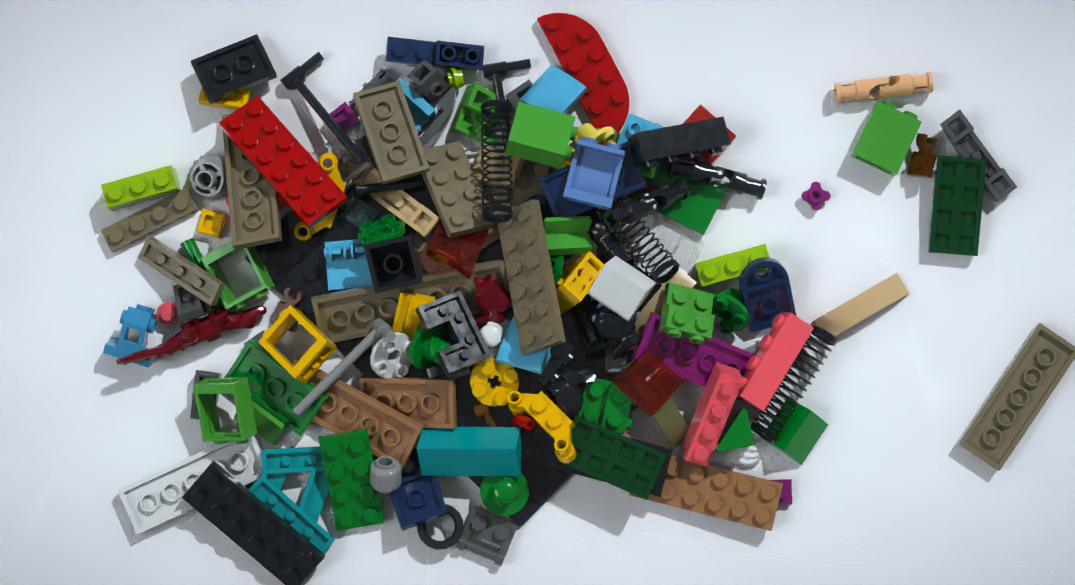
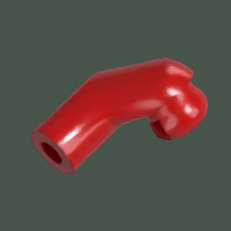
M516 414L512 419V427H521L522 433L526 429H533L535 426V421L523 414Z

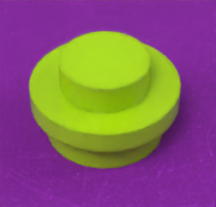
M448 68V73H445V81L450 88L453 86L458 91L459 88L464 86L462 71L460 68Z

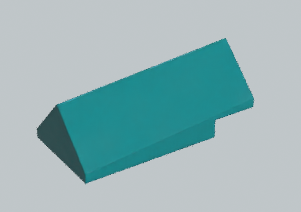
M423 428L417 446L422 476L521 477L522 428Z

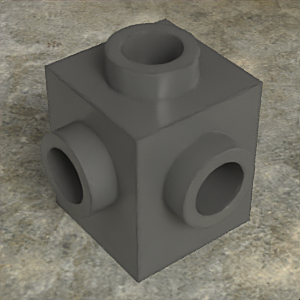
M425 59L407 75L414 85L412 89L431 103L449 88L444 80L446 78L445 73L438 66L434 68Z

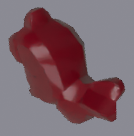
M491 274L483 278L475 277L473 279L475 301L483 309L482 314L474 318L478 328L481 329L487 325V322L503 323L506 319L504 312L512 305L510 292H506Z

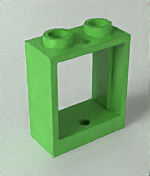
M232 241L201 257L207 272L225 283L220 298L226 310L235 309L240 311L249 306L248 301L254 298L260 300L270 294L268 290L275 287L255 246L235 250L232 247ZM244 249L262 285L236 299L219 263Z
M248 377L206 378L193 385L203 441H213V444L234 441V444H243L248 442L250 437L257 434ZM214 394L234 395L239 428H220Z

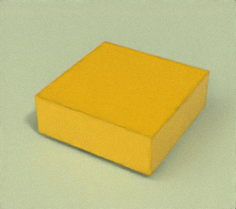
M203 209L196 232L221 239L227 215Z

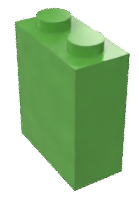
M877 101L851 157L894 177L898 174L922 121L918 120V116L912 112L904 111L903 113L896 110V106L888 101Z
M519 102L505 154L562 169L564 160L569 161L573 148L568 146L569 140H575L578 127L573 126L575 116Z

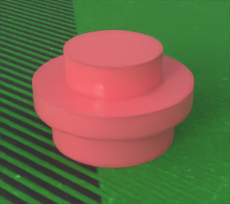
M165 302L158 307L156 316L161 324L173 326L179 322L180 319L175 303Z

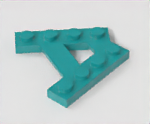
M320 446L261 449L262 475L248 490L324 553L334 542L335 538L317 523L329 491ZM311 472L298 506L281 491L286 474Z

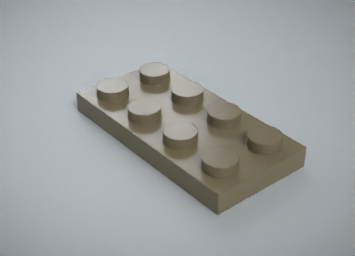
M400 81L353 93V100L382 185L429 172L430 167Z
M457 141L423 149L430 170L423 173L422 176L448 238L492 228L495 223L485 221L482 218V191L461 142Z

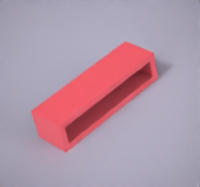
M781 312V314L779 313L774 318L771 331L760 341V349L756 355L749 359L747 363L748 369L742 376L744 380L737 398L755 410H765L814 329L791 312Z
M715 363L680 448L686 461L708 467L744 380L738 369Z

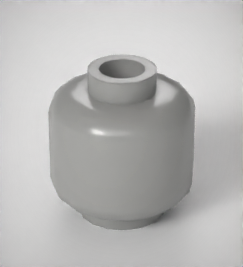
M391 456L377 458L370 465V484L372 488L383 494H389L397 490L402 484L401 464Z

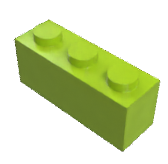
M172 165L101 185L106 206L111 211L181 191L176 169Z
M766 244L695 263L694 270L700 289L740 278L742 270L748 263L758 258H770ZM761 266L757 269L756 273L766 271L768 267Z

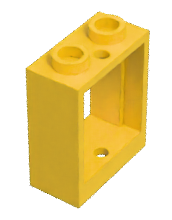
M590 251L565 267L561 279L555 284V286H559L556 288L561 314L582 301L604 266Z
M291 305L280 313L276 322L264 331L263 337L258 341L295 379L304 384L309 381L337 348L300 310ZM298 321L317 340L294 366L274 346L290 327Z

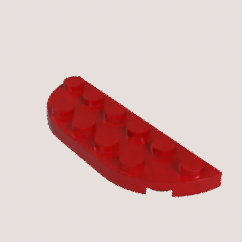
M551 13L538 17L537 21L563 71L586 86L587 91L579 101L593 127L601 129L610 126L618 135L628 116L629 94L627 86L599 33L587 21L572 14Z

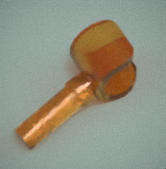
M483 403L474 405L477 418L485 416L490 427H497L491 418L487 405Z

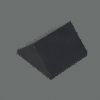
M412 234L363 245L375 293L423 283L421 258Z

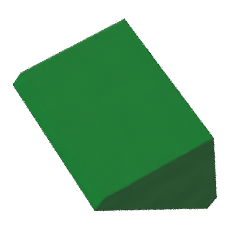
M786 399L784 403L795 409V412L782 405L780 410L790 415L791 418L778 412L776 416L786 422L787 425L773 419L772 423L783 431L781 432L769 425L767 429L779 436V438L775 441L776 443L765 441L802 465L829 424L810 409Z
M741 408L738 410L719 439L714 450L715 452L754 445L746 409Z

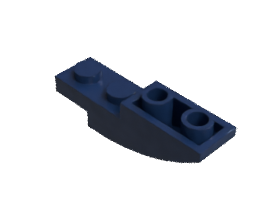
M388 36L386 39L385 62L407 64V66L416 67L425 59L434 68L438 66L440 69L454 67L461 70H483L485 46Z

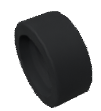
M446 504L448 513L455 523L454 532L448 539L444 541L432 539L426 531V523L417 526V532L421 541L428 547L436 550L447 549L453 546L460 539L463 532V519L460 513L448 504Z

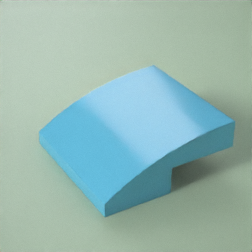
M550 65L523 94L520 100L523 103L566 114L585 94L587 88L569 74Z
M513 316L501 342L496 361L541 374L551 357V347L528 356L522 355L515 316Z

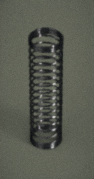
M489 100L481 105V167L483 169L481 171L483 176L481 178L483 183L481 186L483 190L481 193L483 197L481 213L485 221L492 223L507 222L513 218V210L511 208L513 203L510 202L513 199V196L510 194L513 192V189L510 187L513 184L510 180L513 176L510 173L512 171L510 166L512 163L511 155L508 157H490L486 154L491 152L505 153L506 150H490L485 148L490 145H507L506 142L490 143L485 141L489 138L509 139V135L490 136L485 134L489 131L510 132L509 129L512 128V125L509 122L512 118L509 115L512 112V106L504 100ZM506 109L503 112H489L488 110ZM505 117H508V118H509V121H500V120H499V121H491V122H490V121L485 120L486 118H491V119H500V118H505ZM488 124H493V125L509 124V125H510L509 128H507V129H506V128H492V129H490V128L485 127V126H487ZM491 159H492V160H505V159H507V160H510V163H508V164H502V163L489 164V163H487L486 161L491 160ZM506 166H507V167L510 168L509 171H489V170H487V168H489V167H506ZM489 174H509L510 177H509V178H493V179H492V178H488L487 175H489ZM490 181H498V182H500V181H509V182H510V184L507 185V186H506V185H494V186H492V185H488V184H486V183H488V182H490ZM491 188H508L510 192L491 193L486 190ZM492 195H495V196H505V195H508V196H510V199H508V200H491V199H488L487 197L492 196ZM505 202H507V203H510V204H511L510 206L500 205V204H495V205H489V206H487V205L490 204V203H505ZM502 211L509 214L493 215L489 214V212Z
M622 197L619 198L615 203L612 204L611 209L620 201L625 200V202H627L628 199ZM595 208L597 211H600V215H601L602 217H604V215L602 214V211H606V210H605V209H600V210H599L598 208ZM638 220L629 229L621 232L626 225L623 224L619 232L613 231L615 234H618V238L622 240V243L627 245V250L631 251L632 256L636 257V261L641 263V267L645 268V272L650 274V279L655 281L656 285L665 283L678 272L680 264L673 259L672 255L667 256L669 250H663L664 244H658L659 238H654L655 233L650 232V227H645V221ZM640 223H644L643 226L637 232H635L629 237H626V235L635 226H637ZM648 228V231L640 239L630 243L638 233ZM651 234L653 235L648 242L635 249L642 239ZM630 238V240L628 241V244H626V243L624 242V240ZM657 240L651 249L640 254L649 243ZM635 244L632 249L629 248V245ZM662 246L655 255L644 260L652 250ZM639 250L637 255H635L633 251ZM667 252L662 259L649 266L658 255ZM644 255L641 261L638 260V257ZM671 257L670 260H668V261L662 263L659 267H657V266H658L661 262H663L665 259ZM649 261L646 267H644L643 263ZM673 266L665 275L659 277L662 272ZM653 267L651 272L647 271V268Z
M811 325L814 328L811 332L812 335L831 346H836L835 344H837L838 339L834 335L817 325ZM809 335L810 338H808L807 340L820 345L829 352H832V350L829 347L818 342L811 335ZM807 341L803 345V347L815 351L822 357L828 358L827 355L813 348ZM803 348L799 352L800 354L810 357L817 363L824 365L822 361L811 356ZM797 355L798 358H796L795 360L808 365L817 372L820 371L818 368L809 364L808 362H805L799 355ZM793 362L794 365H791V367L803 371L810 377L816 378L813 374L800 367L796 362ZM791 368L787 372L788 374L801 379L805 383L812 385L811 382L799 376ZM785 375L786 378H784L783 380L792 383L800 389L807 392L806 388L797 384L791 378ZM781 382L782 385H779V387L794 393L800 398H803L802 395L792 390L785 383ZM777 388L775 394L783 396L788 400L792 401L793 403L799 405L797 401L793 400L785 393H783L779 388ZM773 395L774 398H771L772 401H775L787 407L791 411L795 412V409L788 406L775 395ZM769 402L770 405H767V407L791 418L790 415L780 410L773 403ZM765 408L766 412L758 411V414L763 419L755 417V422L750 424L751 430L765 440L776 443L775 441H777L779 436L765 428L757 420L781 432L783 431L781 428L770 422L761 413L780 421L784 425H787V423L775 416L767 408Z

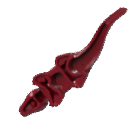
M224 305L210 311L203 318H195L180 325L181 331L162 344L117 359L116 362L117 364L127 365L128 363H138L142 360L148 361L151 358H162L167 354L172 355L174 352L184 351L190 346L194 347L205 340L208 342L215 341L221 337L220 333L226 330L253 328L258 317L267 312V308L264 305H260L241 312L228 313Z

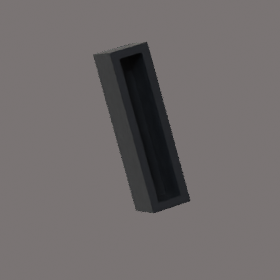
M724 116L637 132L627 139L634 166L644 165V169L656 167L659 165V162L666 161V165L674 164L681 161L680 158L685 157L688 160H695L701 158L702 154L709 153L710 156H716L724 153L723 149L731 145Z

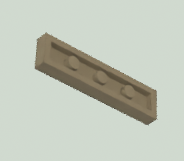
M187 187L102 229L101 232L110 251L115 252L198 211L199 208Z
M146 238L138 259L210 306L217 304L225 283L156 238Z

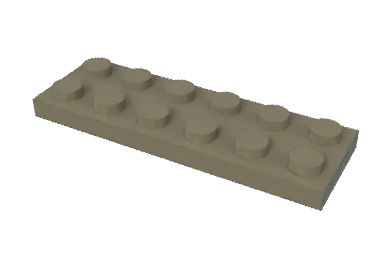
M230 114L222 115V120ZM223 131L232 247L237 250L282 241L278 193Z
M534 199L513 207V218L509 221L497 223L521 354L527 356L566 342L539 200ZM501 212V213H498V214H496V215H506V214H509V213H507V212Z
M1038 323L957 444L997 471H1000L1074 361L1075 346L1041 323Z

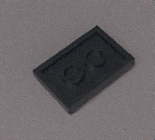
M257 34L190 61L209 104L277 78L272 63Z

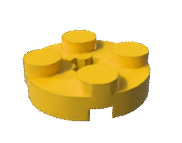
M490 357L477 363L470 375L473 395L478 401L488 406L506 405L508 403V394L512 391H517L519 387L518 374L514 367L497 362L496 357ZM495 375L499 376L498 381L501 384L499 386L496 385L495 388L490 387L491 384L487 382L488 379H493Z

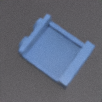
M583 137L582 140L577 139L562 199L605 210L611 209L625 151L621 150V146L613 143H607L606 146L597 144L596 139L590 137Z

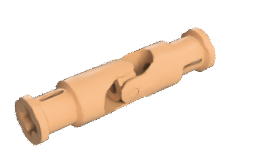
M931 71L926 72L925 75L911 76V74L854 80V83L848 84L834 83L836 104H840L841 101L854 99L858 102L887 97L913 95L914 92H933ZM877 86V92L870 91L872 88Z

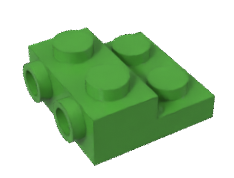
M671 282L665 285L659 331L667 333V336L671 338H687L694 344H704V342L712 338L715 315L711 314L714 294Z

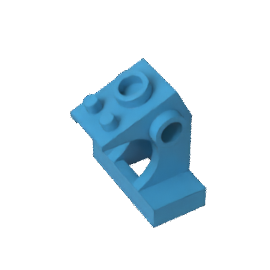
M137 304L136 308L129 306L127 310L124 309L119 321L122 324L119 339L111 337L105 343L103 353L121 358L149 349L146 348L148 333L153 334L157 325V316L154 314L155 309ZM129 329L140 332L138 343L128 340ZM151 358L148 361L142 360L135 364L149 368L156 358Z

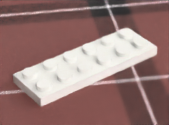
M255 435L243 444H234V441H228L223 444L214 445L117 490L136 534L139 535L193 510L194 508L181 497L213 460L243 486L256 481L262 475V454Z

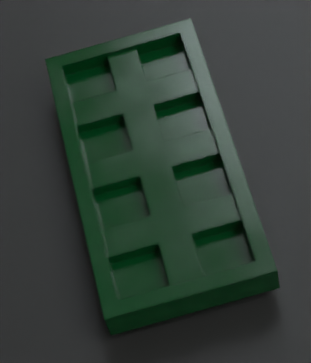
M937 155L928 252L978 256L986 159Z
M576 415L573 421L575 426L571 429L572 444L576 450V457L572 462L563 464L647 500L666 454Z

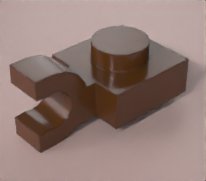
M917 133L916 145L919 151H913L907 175L919 178L932 177L937 155L932 153L937 143L936 138H927L928 135Z

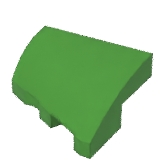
M477 84L468 85L451 129L482 142L481 105L486 101L496 100V94ZM486 118V119H485V120L490 121V122H491V121H497V119H491V118ZM488 124L485 127L492 129L495 128V125ZM489 131L485 134L492 136L495 135V132ZM489 138L485 141L493 143L499 142V139Z

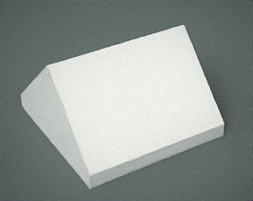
M614 256L603 266L588 295L629 321L654 288L656 282L619 257Z

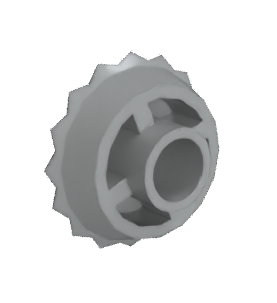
M208 154L207 156H200L198 160L193 162L188 178L191 188L194 189L196 195L213 201L221 199L222 196L228 194L225 160H221L219 156Z

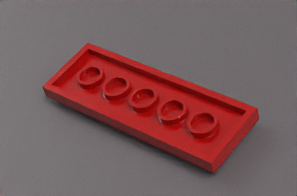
M258 95L219 122L220 128L308 229L348 201L343 191Z

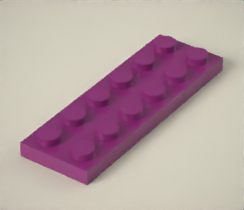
M650 312L641 334V340L637 344L632 357L706 387L716 362L738 369L741 376H743L748 369L747 363L749 359L755 354L714 337L704 342V344H694L689 339L683 337H668L667 333L659 331L661 315Z

